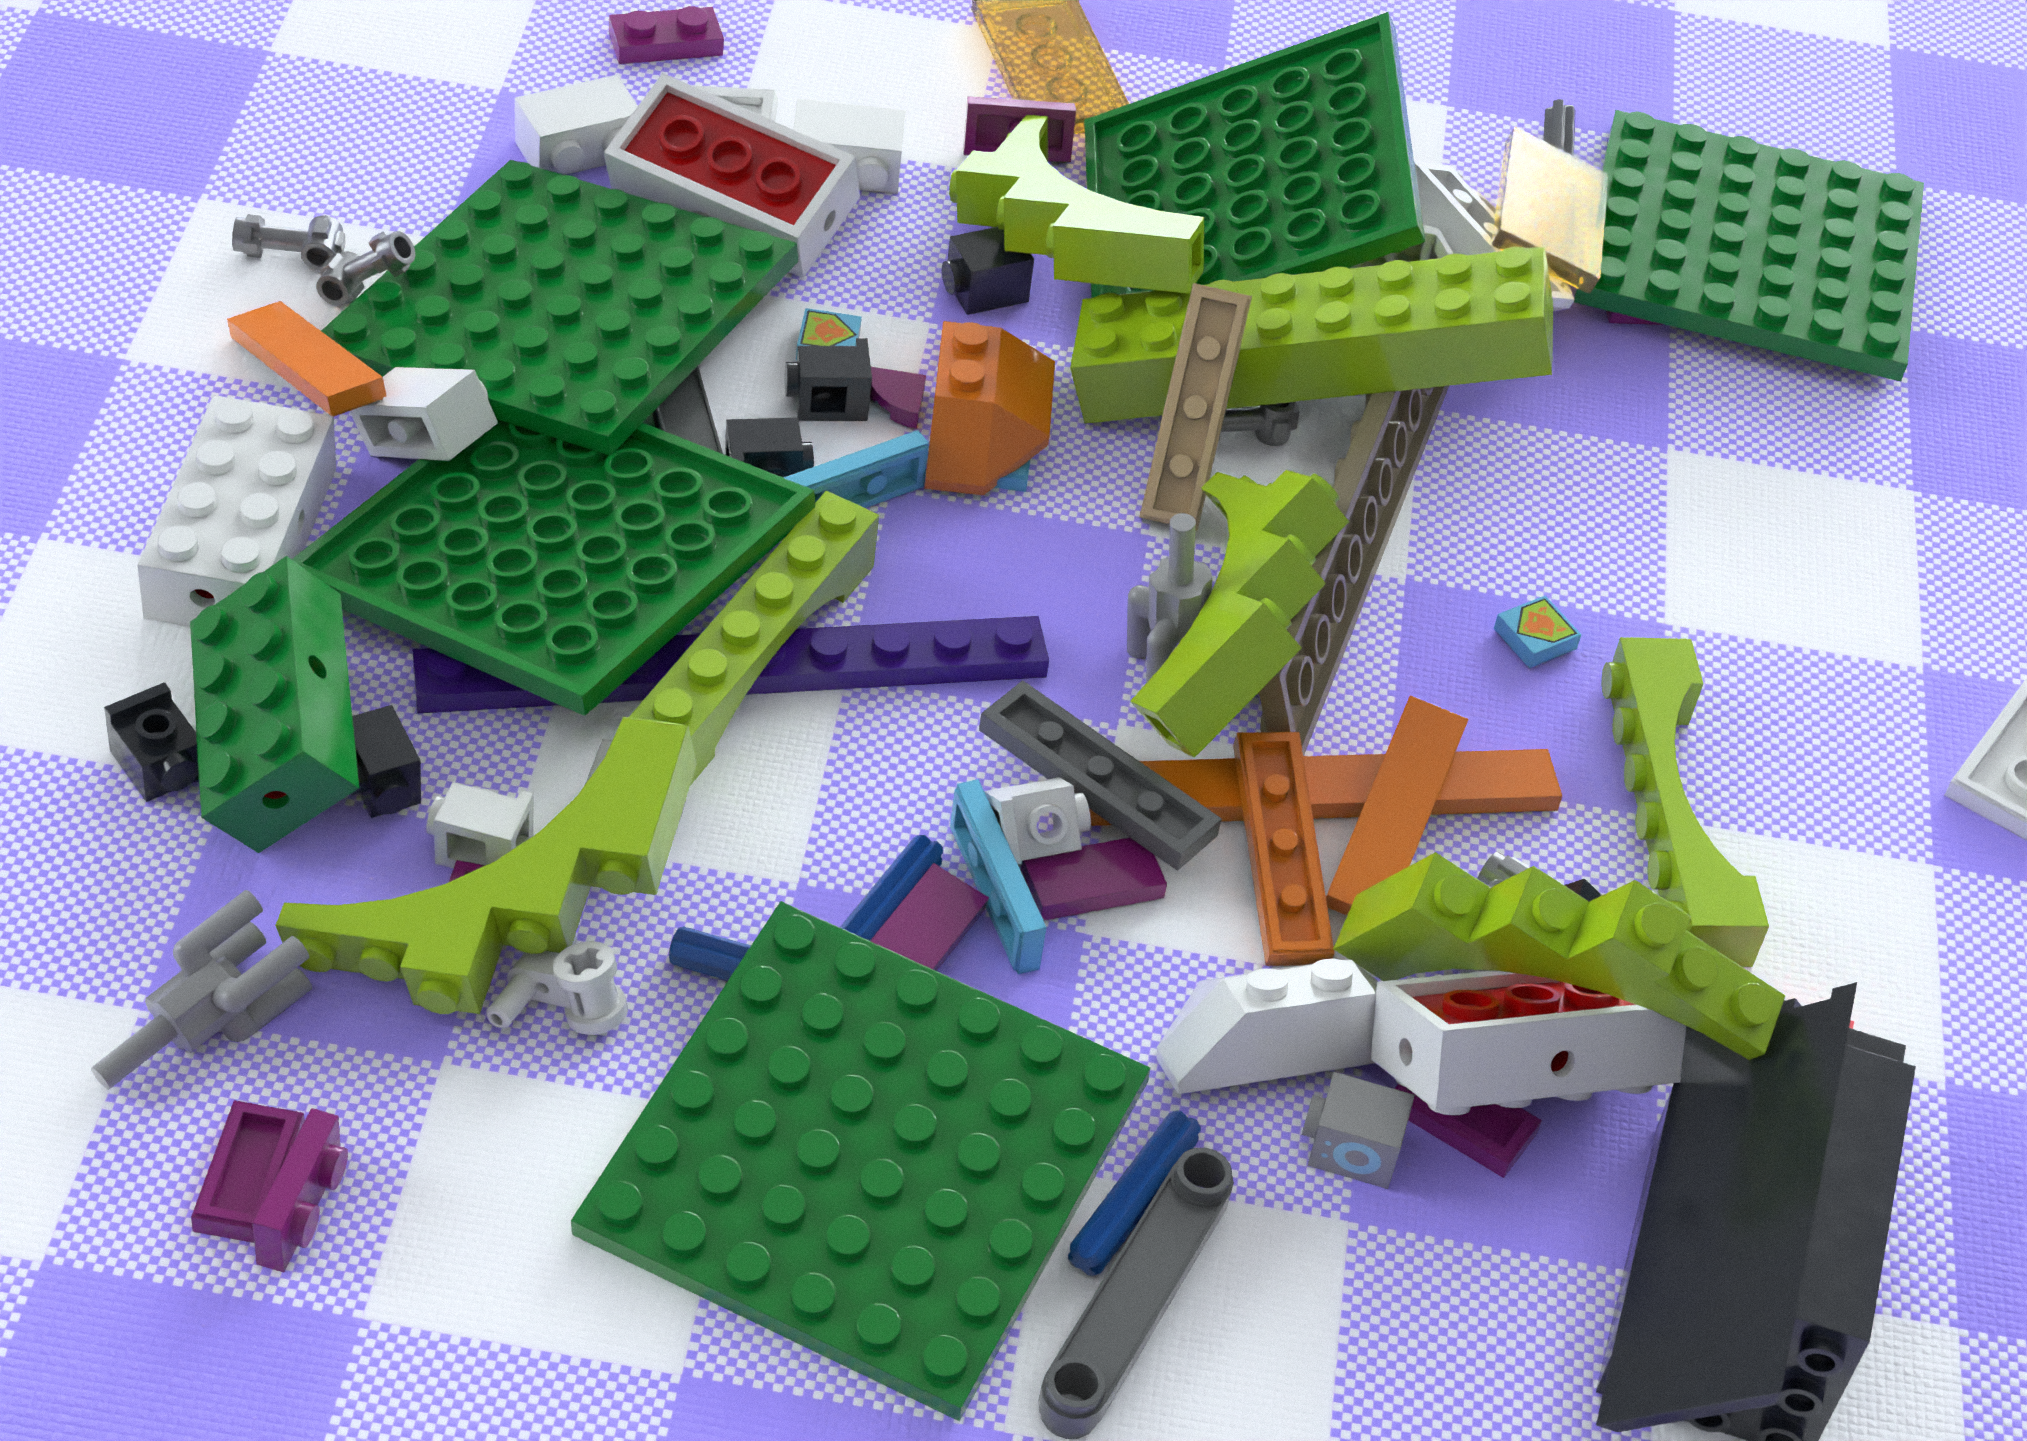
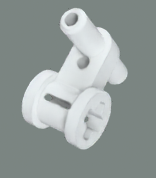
M575 935L573 944L560 953L549 951L539 954L523 953L507 974L508 984L487 1008L486 1015L488 1020L496 1027L507 1028L527 1003L532 1000L564 1007L568 1025L575 1032L595 1035L614 1029L624 1021L628 1014L625 993L615 985L613 978L617 972L614 951L610 946L602 942L585 941L576 943L577 937Z

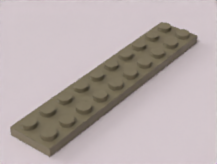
M1449 386L1366 394L1365 411L1361 421L1356 420L1352 425L1350 447L1346 457L1339 458L1337 461L1333 488L1339 495L1340 500L1335 505L1349 520V523L1315 556L1316 561L1312 567L1326 584L1291 619L1292 625L1287 629L1302 648L1257 694L1260 697L1262 706L1260 731L1299 732L1303 756L1311 740Z

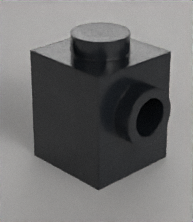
M998 227L950 236L948 259L942 263L941 268L943 284L950 295L954 294L967 315L1027 303L1030 297L1034 258L1030 253L1005 251L1004 230H999Z

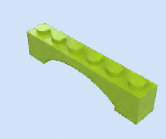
M825 491L816 501V507L796 524L629 716L631 718L686 724L689 726L697 764L691 785L715 757V748L737 708L760 673L785 641L809 616L827 602L836 599L844 603L873 569L879 514L829 491Z
M1620 637L1612 662H1606L1603 666L1601 687L1604 698L1611 699L1614 709L1612 723L1614 742L1617 745L1623 746L1626 758L1624 764L1625 787L1628 792H1634L1637 803L1635 817L1636 833L1640 840H1646L1649 852L1647 865L1649 885L1651 889H1658L1661 897L1691 916L1686 931L1740 966L1753 967L1769 929L1756 876L1742 875L1728 862L1705 833L1685 795L1676 760V726L1689 725L1704 685L1692 639Z

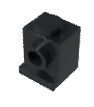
M856 338L855 346H798L797 362H785L784 388L785 397L796 398L799 421H868L872 383L868 338Z
M798 417L726 419L724 455L783 478L814 467L813 445L811 441L802 442Z
M165 682L104 707L109 750L146 802L172 791L184 789L191 783L199 780L196 731L172 700L171 690Z
M389 705L352 716L359 789L351 793L350 796L360 795L371 818L384 814H394L404 808L421 804V760L393 706Z

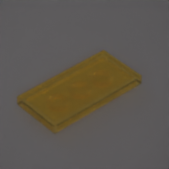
M972 0L971 11L1012 99L1075 103L1074 134L1085 133V119L1129 104L1078 0Z
M1514 126L1505 140L1491 244L1500 250L1510 247L1535 248L1545 246L1549 275L1585 293H1591L1599 281L1601 273L1609 174Z

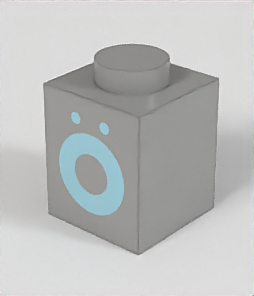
M1333 1072L1327 1097L1323 1098L1312 1095L1301 1135L1314 1138L1307 1166L1388 1189L1401 1150L1414 1094Z

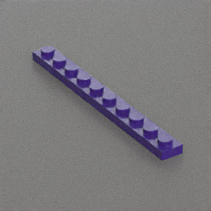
M1039 616L799 628L793 632L772 657L746 695L1047 678L1050 660ZM700 634L675 635L600 703L643 701ZM431 648L412 649L417 714L560 706Z

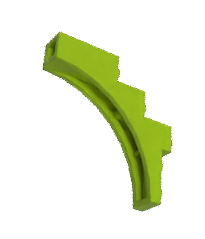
M1026 115L1016 128L1008 133L1005 141L996 151H972L963 163L952 172L949 196L952 203H957V223L998 227L999 230H1004L1005 251L1047 255L1048 258H1054V280L1189 294L1193 283L1196 284L1204 271V217L1158 211L1124 203L1092 192L1065 178L1048 163V116Z
M1285 470L1273 483L1264 486L1257 484L1245 475L1237 478L1216 472L1201 487L1202 491L1228 521L1229 538L1224 562L1211 594L1188 632L1164 664L1130 701L1169 746L1195 758L1302 648L1287 629L1292 625L1291 619L1326 584L1312 567L1316 561L1315 556L1349 523V520L1335 505L1340 500L1339 495L1325 479L1317 474L1306 476Z
M623 717L605 758L579 794L541 831L498 860L446 884L393 899L342 905L284 902L275 924L282 943L289 937L294 936L304 945L309 953V959L303 962L300 967L309 971L326 972L334 969L362 973L372 979L385 982L393 981L396 978L404 979L413 1005L422 1006L426 1010L438 1014H451L455 1011L480 1014L503 945L512 946L519 951L530 954H539L544 951L560 953L571 946L591 887L602 888L618 895H626L632 892L657 895L697 765L689 726L686 724Z
M1437 852L1357 894L1333 950L1349 960H1353L1360 967L1382 981L1398 980L1416 973L1451 969L1494 970L1549 978L1596 990L1653 1010L1699 1031L1748 1060L1765 1054L1786 996L1686 931L1691 916L1637 880H1633L1589 902L1535 866L1489 887Z

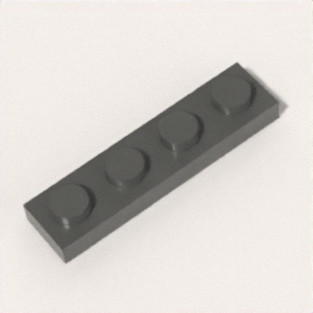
M1022 680L981 713L980 732L1045 778L1060 777L1072 784L1074 794L1083 793L1085 795L1090 810L1175 870L1181 869L1218 836L1222 818Z

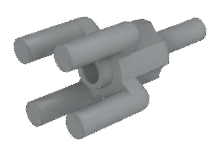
M1186 513L1176 514L1170 519L1169 556L1160 559L1159 567L1149 575V587L1137 585L1131 588L1128 593L1127 653L1134 658H1144L1147 656L1146 683L1164 664L1176 645L1188 632L1212 591L1213 578L1210 568L1205 562L1194 561L1196 521L1193 516Z
M244 890L176 942L173 948V957L181 971L145 999L147 1009L154 1019L91 1067L93 1075L104 1088L109 1090L171 1041L179 1049L184 1048L192 1053L220 1030L227 1039L234 1042L248 1039L312 990L309 979L297 968L309 959V953L304 945L296 937L291 936L241 974L236 967L267 943L260 929L250 922L263 912V908L250 891Z

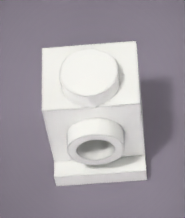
M1058 777L984 791L1017 864H1022L1023 860L1082 849L1080 833L1089 831L1091 827L1089 806L1083 793L1074 794L1073 785ZM1051 812L1053 829L1038 833V819L1043 814Z
M452 782L445 797L440 795L435 797L427 818V834L434 835L435 864L454 868L456 860L488 865L534 836V792L521 789L517 798H513L490 789H479Z

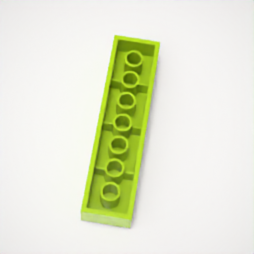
M1545 246L1535 248L1510 247L1500 252L1473 255L1455 253L1438 259L1411 262L1394 260L1383 265L1350 269L1346 267H1333L1323 272L1297 275L1279 273L1261 279L1235 282L1218 280L1204 285L1252 296L1226 409L1552 375L1553 298ZM1159 290L1120 295L1104 293L1094 298L1082 299L1070 370L1084 424L1163 416L1191 291L1189 294Z

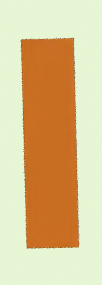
M282 301L227 318L230 336L233 340L330 416L334 417L382 400L383 397L387 396L384 380L381 375Z
M1409 696L1326 895L1327 908L1347 916L1357 894L1410 866L1468 723V718L1414 696Z
M1237 732L1233 749L1265 966H1299L1313 964L1323 959H1333L1335 951L1333 950L1334 945L1300 733Z

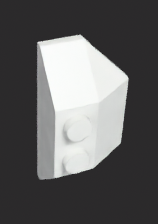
M1414 161L1423 225L1439 228L1453 254L1473 255L1500 252L1510 247L1534 248L1480 192L1469 187L1463 180V176L1452 165ZM1547 262L1553 298V311L1568 309L1575 300L1571 288Z
M1323 959L1313 964L1280 969H1257L1246 974L1200 980L1158 1044L1156 1059L1177 1094L1374 1064L1375 1062L1371 1060L1376 987L1379 981L1353 960Z

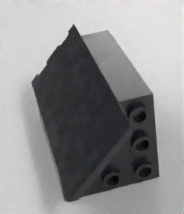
M1858 982L1832 988L1830 999L1803 1006L1796 998L1784 1000L1765 1054L1750 1060L1705 1034L1686 1026L1680 1083H1673L1672 1090L1656 1127L1597 1383L1596 1393L1602 1394L1596 1426L1614 1432H1623L1687 1421L1700 1430L1721 1432L1746 1441H1819L1870 1343L1916 1070L1915 1065L1904 1062L1906 1045L1849 1028Z

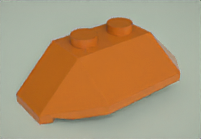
M943 321L924 489L985 495L997 486L998 479L1016 471L1049 445L1055 361L1001 327L984 326L973 322L957 323Z

